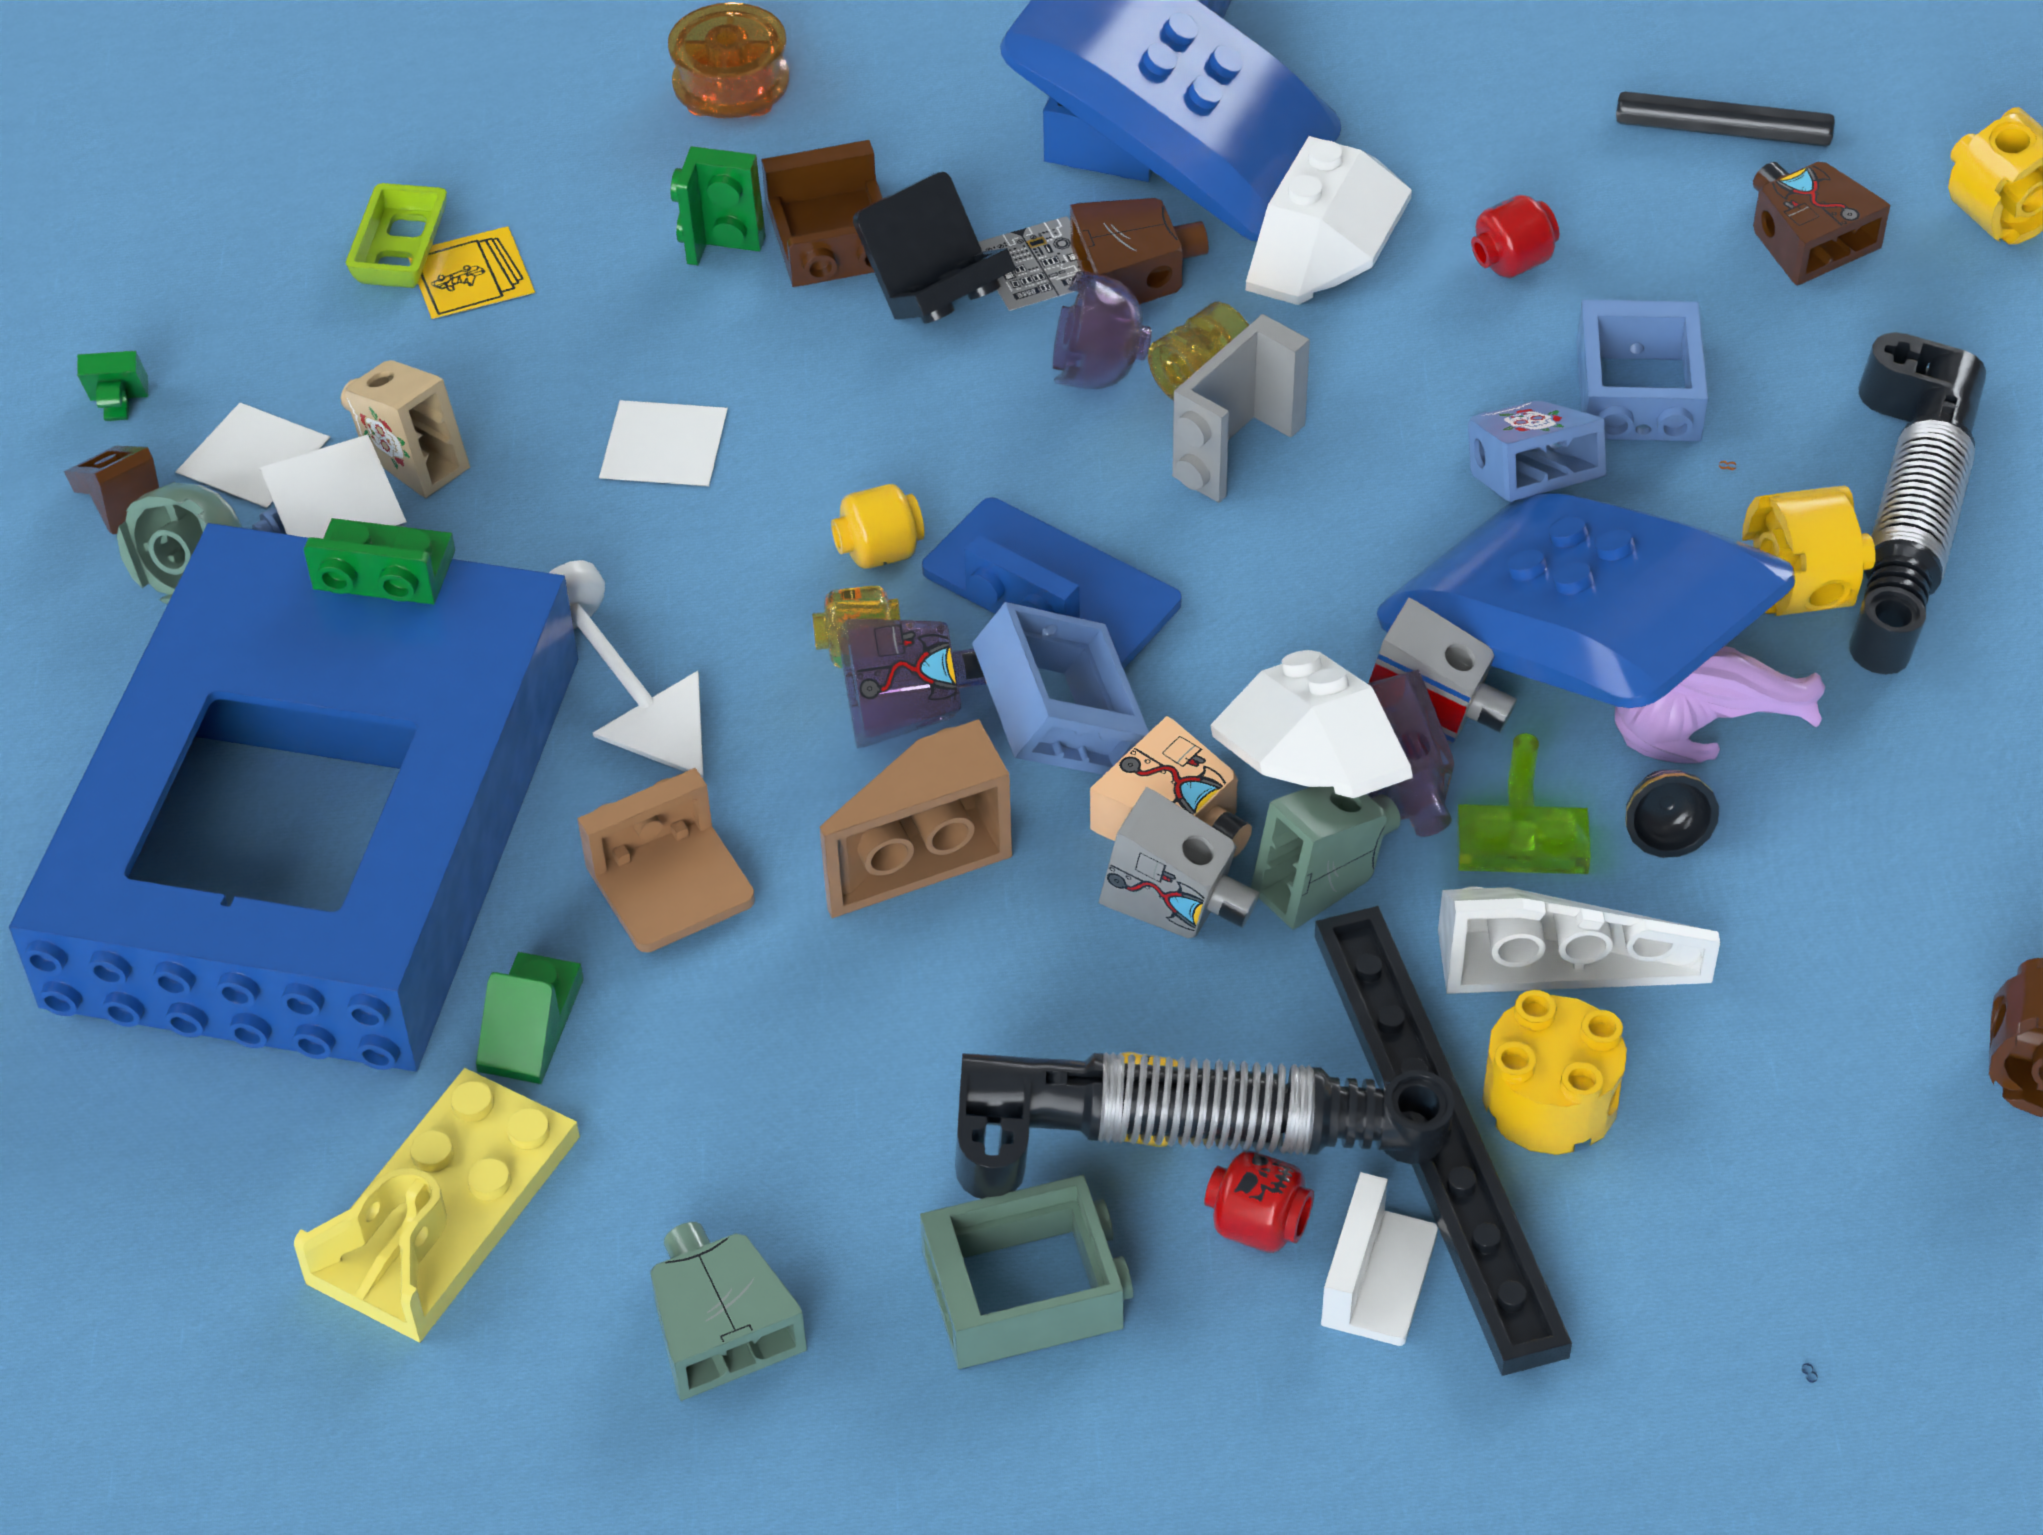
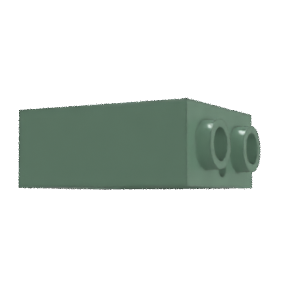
M1084 1175L920 1214L922 1253L958 1369L1123 1329V1300L1133 1298V1287L1129 1269L1123 1256L1112 1258L1107 1241L1113 1240V1229L1107 1205L1104 1199L1092 1200ZM1073 1232L1091 1289L985 1315L980 1314L963 1258Z

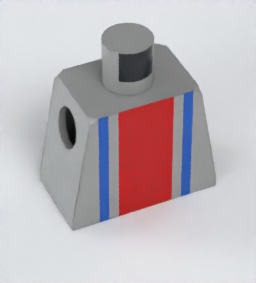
M1411 598L1407 599L1385 636L1368 683L1373 688L1390 725L1423 736L1422 717L1416 713L1415 709L1411 710V708H1414L1413 695H1416L1425 719L1426 737L1443 744H1451L1456 741L1468 718L1501 733L1517 701V698L1485 684L1495 656L1489 646Z

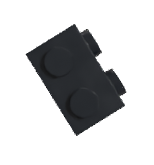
M945 172L933 173L857 211L853 217L854 227L894 319L921 317L924 324L941 319L955 311L952 304L953 301L967 294L969 299L973 300L992 293L1001 287L998 278L1016 269L1008 248L982 251L949 174Z

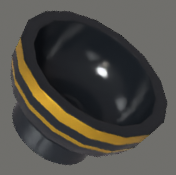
M1658 770L1647 775L1634 788L1626 804V828L1632 842L1645 853L1660 858L1680 857L1697 850L1710 839L1718 824L1719 805L1713 791L1699 777L1680 770Z

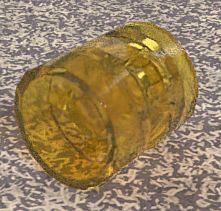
M1218 301L1210 303L1188 318L1184 325L1173 328L1154 341L1148 349V363L1157 385L1174 401V391L1249 326L1247 321L1230 305Z

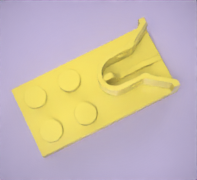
M464 1067L349 1210L309 1232L300 1229L295 1237L294 1247L305 1284L421 1343L580 1138L577 1121Z

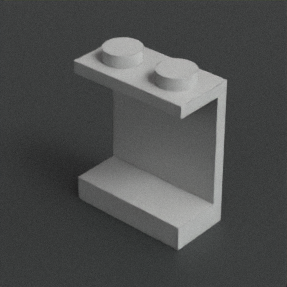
M1262 314L1174 391L1172 477L1181 481L1189 489L1197 490L1220 503L1226 497L1228 440L1252 418L1262 421L1289 437L1294 436L1305 426L1310 339Z

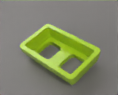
M390 183L377 184L373 189L345 261L352 276L362 284L415 288L419 282L445 211L447 191L444 188ZM398 220L426 223L422 234L418 237L389 235L392 224ZM383 257L412 258L410 266L378 264V261Z

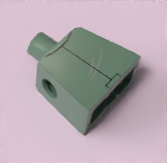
M1334 786L1309 787L1271 801L1251 888L1260 892L1259 899L1292 930L1298 928L1365 884L1374 873L1383 836L1398 829L1400 825V813L1397 806L1388 796L1383 794L1370 798L1367 794L1356 798L1335 794Z
M687 1222L676 1226L665 1236L664 1246L670 1259L656 1264L650 1270L658 1317L676 1392L680 1401L807 1351L803 1313L799 1304L746 1235L735 1233L710 1243L700 1223Z

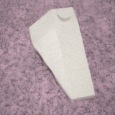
M1466 887L1463 889L1442 890L1438 935L1447 994L1712 983L1720 947V938L1717 931L1510 887Z

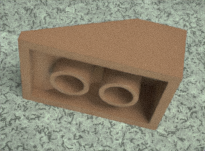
M979 719L957 727L945 728L933 735L918 739L819 826L827 910L831 918L1012 857L1009 772Z

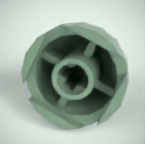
M173 482L150 491L131 503L126 510L128 511L126 521L118 527L117 541L121 559L132 579L142 589L150 584L156 591L168 594L159 599L168 604L207 523L240 528L242 526L233 508L218 493L202 485Z

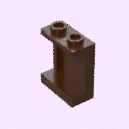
M870 140L761 159L765 202L792 287L874 273L853 224V217L857 211L883 199L876 181L875 157Z

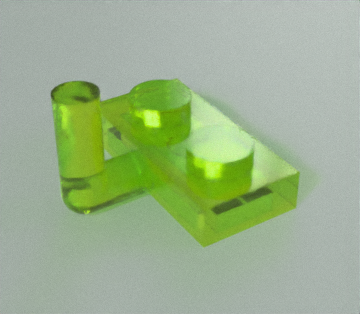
M1523 733L1517 735L1513 740L1508 777L1509 806L1458 804L1456 820L1458 871L1589 873L1591 852L1588 808L1534 806L1533 785L1539 741L1535 736Z

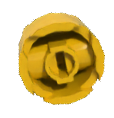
M2014 107L1977 135L1973 133L1967 134L1954 145L1950 158L1955 165L1951 170L1948 184L1951 200L1994 239L2000 242L1999 238H2002L2007 244L2022 243L2043 231V126L2020 107Z
M1842 485L1758 496L1754 498L1747 508L1743 523L1742 541L1753 540V547L1788 561L1793 567L1795 575L1794 587L1765 612L1766 614L1776 613L1775 616L1855 605L1863 579V570L1873 568L1876 553L1872 537L1868 533H1861L1854 511L1853 495L1849 487Z
M1530 990L1519 995L1515 1001V1006L1502 1014L1492 1028L1482 1101L1486 1112L1489 1107L1490 1113L1496 1118L1495 1127L1507 1140L1529 1151L1554 1155L1574 1152L1575 1144L1586 1142L1590 1138V1146L1604 1138L1617 1117L1621 1081L1625 1072L1627 1048L1622 1038L1623 1026L1621 1020L1614 1013L1600 1010L1577 998L1550 995L1541 990Z

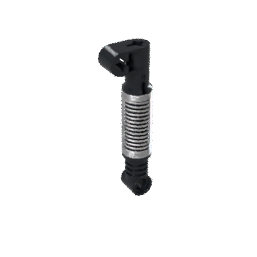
M1897 332L1883 334L1875 340L1858 387L1862 402L1871 410L1908 421L1898 438L1893 462L1891 463V469L1889 470V476L1887 477V483L1885 484V490L1883 491V497L1881 498V504L1877 513V519L1871 534L1875 545V563L1872 569L1865 570L1864 572L1868 579L1867 589L1865 590L1858 619L1849 642V651L1853 659L1861 667L1873 673L1885 675L1898 673L1908 665L1926 620V605L1929 595L1937 590L1941 580L1944 578L1948 556L1950 555L1952 541L1954 540L1963 498L1965 497L1974 461L1975 440L1972 436V430L1986 380V369L1983 362L1976 355L1962 349Z
M1107 1052L1104 1054L1093 1053L1085 1061L962 1053L955 1170L957 1180L962 1188L976 1198L983 1199L1002 1196L1008 1192L1016 1191L1022 1184L1025 1174L1029 1128L1081 1131L1088 1140H1099L1100 1142L1106 1140L1108 1143L1112 1140L1114 1143L1119 1141L1120 1144L1128 1134V1139L1132 1144L1137 1142L1140 1135L1141 1141L1147 1145L1153 1135V1141L1158 1146L1163 1142L1164 1136L1170 1147L1175 1144L1177 1137L1178 1143L1183 1148L1188 1144L1189 1138L1195 1148L1200 1145L1202 1140L1207 1149L1212 1147L1214 1141L1220 1150L1225 1147L1227 1142L1233 1151L1238 1147L1239 1143L1244 1151H1248L1253 1144V1148L1258 1153L1263 1149L1264 1145L1270 1153L1278 1146V1149L1283 1154L1287 1151L1290 1155L1293 1152L1297 1155L1302 1152L1304 1156L1307 1153L1317 1155L1325 1147H1335L1337 1138L1341 1139L1343 1148H1353L1355 1140H1359L1361 1149H1370L1372 1141H1376L1377 1149L1384 1150L1387 1155L1396 1161L1418 1164L1425 1163L1434 1158L1443 1147L1453 1115L1455 1100L1453 1092L1445 1080L1432 1072L1420 1069L1405 1071L1395 1076L1393 1080H1381L1379 1088H1375V1081L1373 1079H1364L1362 1087H1358L1356 1078H1346L1345 1085L1340 1086L1339 1077H1330L1321 1067H1311L1310 1065L1305 1068L1303 1065L1297 1067L1296 1064H1293L1290 1067L1288 1084H1285L1286 1068L1282 1063L1278 1066L1277 1073H1273V1066L1270 1062L1265 1066V1072H1261V1066L1258 1062L1253 1064L1252 1071H1248V1064L1245 1061L1240 1064V1071H1236V1065L1232 1060L1228 1063L1227 1070H1223V1062L1220 1059L1216 1061L1215 1069H1210V1061L1207 1058L1203 1061V1068H1198V1061L1195 1057L1191 1060L1189 1068L1185 1067V1059L1183 1057L1178 1060V1067H1174L1173 1059L1170 1056L1166 1058L1165 1066H1160V1058L1157 1055L1153 1058V1065H1148V1057L1145 1054L1141 1057L1140 1064H1135V1056L1131 1054L1128 1056L1127 1064L1124 1063V1056L1121 1053L1116 1056L1114 1052L1111 1055ZM1402 1113H1419L1422 1116H1424L1428 1120V1122L1419 1123L1411 1121L1408 1118H1406ZM987 1125L1000 1126L998 1155L985 1154Z

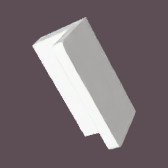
M1360 1172L1324 1286L1321 1326L1402 1346L1407 1340L1436 1242L1438 1227L1432 1222L1385 1211L1388 1179Z

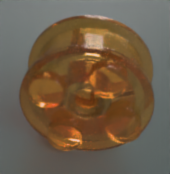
M744 3L708 5L685 15L674 25L668 37L669 55L676 65L672 74V86L677 99L687 107L691 114L696 116L739 118L767 114L772 109V105L784 95L790 81L789 68L783 58L787 44L784 26L776 16L767 10Z

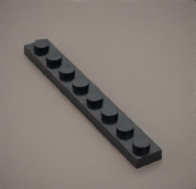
M1379 906L1315 921V940L1378 1087L1381 1080H1393L1395 1076L1405 1071L1420 1069L1432 1072L1445 1080L1453 1092L1455 1106L1443 1147L1434 1158L1425 1163L1411 1165L1501 1376L1569 1359L1572 1341ZM1402 1113L1406 1118H1408L1411 1121L1419 1123L1428 1122V1120L1419 1113Z

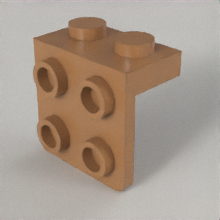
M696 768L675 777L660 780L649 788L614 803L604 804L594 811L577 818L585 866L633 944L641 952L655 951L748 910L754 905L753 887L712 827L707 784Z

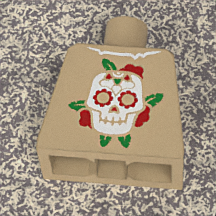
M389 360L381 363L362 377L349 381L343 388L341 404L346 410L351 412L358 436L369 435L382 467L424 498L429 497L470 468L444 381L439 376Z

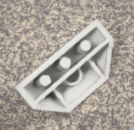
M1309 136L1268 204L1246 279L1245 290L1300 305L1313 298L1314 292L1335 287L1371 269L1411 200L1412 190L1378 159L1366 152L1337 144L1333 141Z
M1312 650L1294 652L1285 656L1282 659V664L1262 670L1210 725L1212 736L1264 776L1307 787L1334 786L1335 794L1350 798H1356L1413 778L1411 765L1373 688L1321 652Z

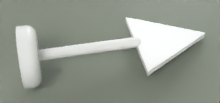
M579 560L567 562L551 570L549 573L565 575L573 628L579 627L639 705L593 732V737L683 772L696 768L704 779L699 672H694L652 697L590 618L599 608L605 593V581L596 567L590 562Z

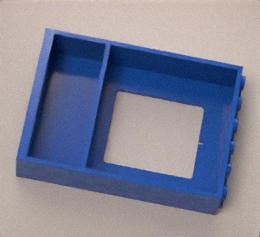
M207 523L9 925L38 1008L46 1009L60 1016L77 1014L106 1019L124 1027L142 1025L171 1030L184 1037L207 1036L236 1041L249 1048H262L266 1046L295 1051L314 1059L331 1057L360 1062L378 1070L396 1068L417 1072L579 660L565 575L452 559L434 605L346 593L337 594L330 591L313 589L303 550L308 539L307 537ZM194 737L400 769L344 903L339 910L329 912L234 896L230 906H226L225 894L128 878Z

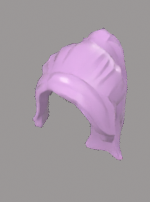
M1724 646L1655 703L1637 708L1616 706L1615 724L1627 746L1644 756L1674 763H1701L1706 760H1715L1720 751L1718 743L1702 744L1692 742L1689 737L1695 731L1718 717L1734 718L1755 712L1778 713L1799 716L1814 727L1819 726L1822 717L1818 710L1817 701L1824 694L1825 685L1822 682L1821 676L1816 672L1808 677L1795 679L1775 671L1753 657L1740 653L1735 648Z

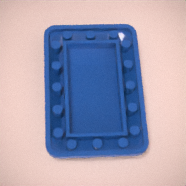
M1031 0L1007 31L1000 44L1003 59L1016 73L1233 230L1251 241H1258L1268 204L1307 138L1311 136L1336 142L1341 132L1340 119L1335 111L1312 89L1269 52L1198 0Z
M1536 494L1515 500L1502 508L1388 597L1379 606L1377 616L1381 628L1388 632L1407 599L1411 598L1489 646L1495 655L1491 664L1493 667L1617 707L1637 708L1655 703L1663 698L1789 593L1794 587L1795 575L1793 567L1786 560L1748 544L1696 526L1577 496Z

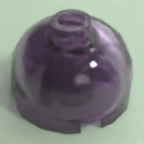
M1077 271L1068 288L1070 291L1079 292L1075 304L1071 307L1062 306L1054 342L1053 369L1062 370L1063 372L1054 378L1055 384L1073 388L1103 389L1116 385L1131 371L1135 359L1145 360L1151 343L1152 330L1151 327L1142 325L1143 312L1134 292L1122 282L1104 275Z

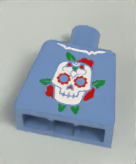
M1531 401L1492 412H1483L1473 416L1468 422L1470 469L1472 475L1509 502L1606 476L1604 418L1544 401ZM1554 443H1558V444H1560V445H1562V446H1561V447H1557V446L1554 445Z

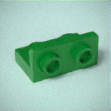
M690 146L683 167L676 168L673 172L670 188L671 200L679 204L680 213L677 220L676 237L679 243H684L687 264L698 266L706 245L760 252L766 234L756 154Z
M331 518L323 539L310 537L307 539L303 549L314 590L433 605L436 602L456 551L453 534L450 532Z

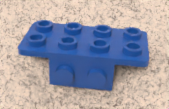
M993 497L982 500L922 561V573L925 578L994 614L997 613L1005 602L1105 624L1123 669L1178 612L1182 603V595L1178 589Z

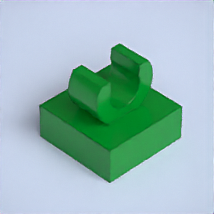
M137 352L77 354V376L90 401L96 400L97 407L104 408V420H128V398L148 397V375Z

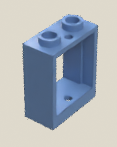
M1582 300L1576 341L1581 412L1604 418L1605 439L1701 441L1708 393L1699 302ZM1601 358L1683 360L1685 388L1604 387L1602 384ZM1639 425H1648V427L1644 429L1638 428Z
M1005 602L973 641L974 651L1014 758L1104 775L1149 733L1105 624ZM1038 668L1064 673L1076 704L1049 699Z

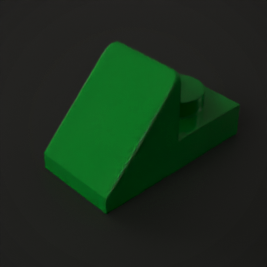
M518 952L509 974L491 973L487 982L476 1059L477 1072L542 1084L584 980L581 963Z

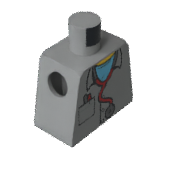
M1146 787L1117 832L1098 903L1185 938H1193L1197 936L1211 912L1243 927L1257 903L1260 892L1228 877L1236 850V845L1232 839L1161 794Z

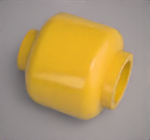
M886 484L847 494L841 501L840 517L831 520L832 535L838 552L840 554L849 553L853 561L863 569L908 559L914 554L917 541L924 539L923 518L915 496L913 494L905 495L895 484Z

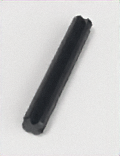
M1627 91L1620 93L1616 110V121L1620 124L1818 146L1830 145L1835 126L1834 116L1830 113Z

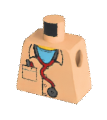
M1168 716L1157 724L1090 788V829L1115 841L1117 832L1146 787L1161 794L1232 839L1236 845L1234 857L1244 849L1252 832L1250 824L1235 816L1238 778L1234 771Z

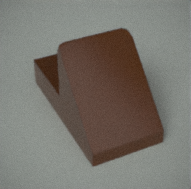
M116 445L64 471L74 493L90 494L111 534H117L119 525L126 521L128 512L126 510L131 503L142 495L159 488L154 460L148 447Z

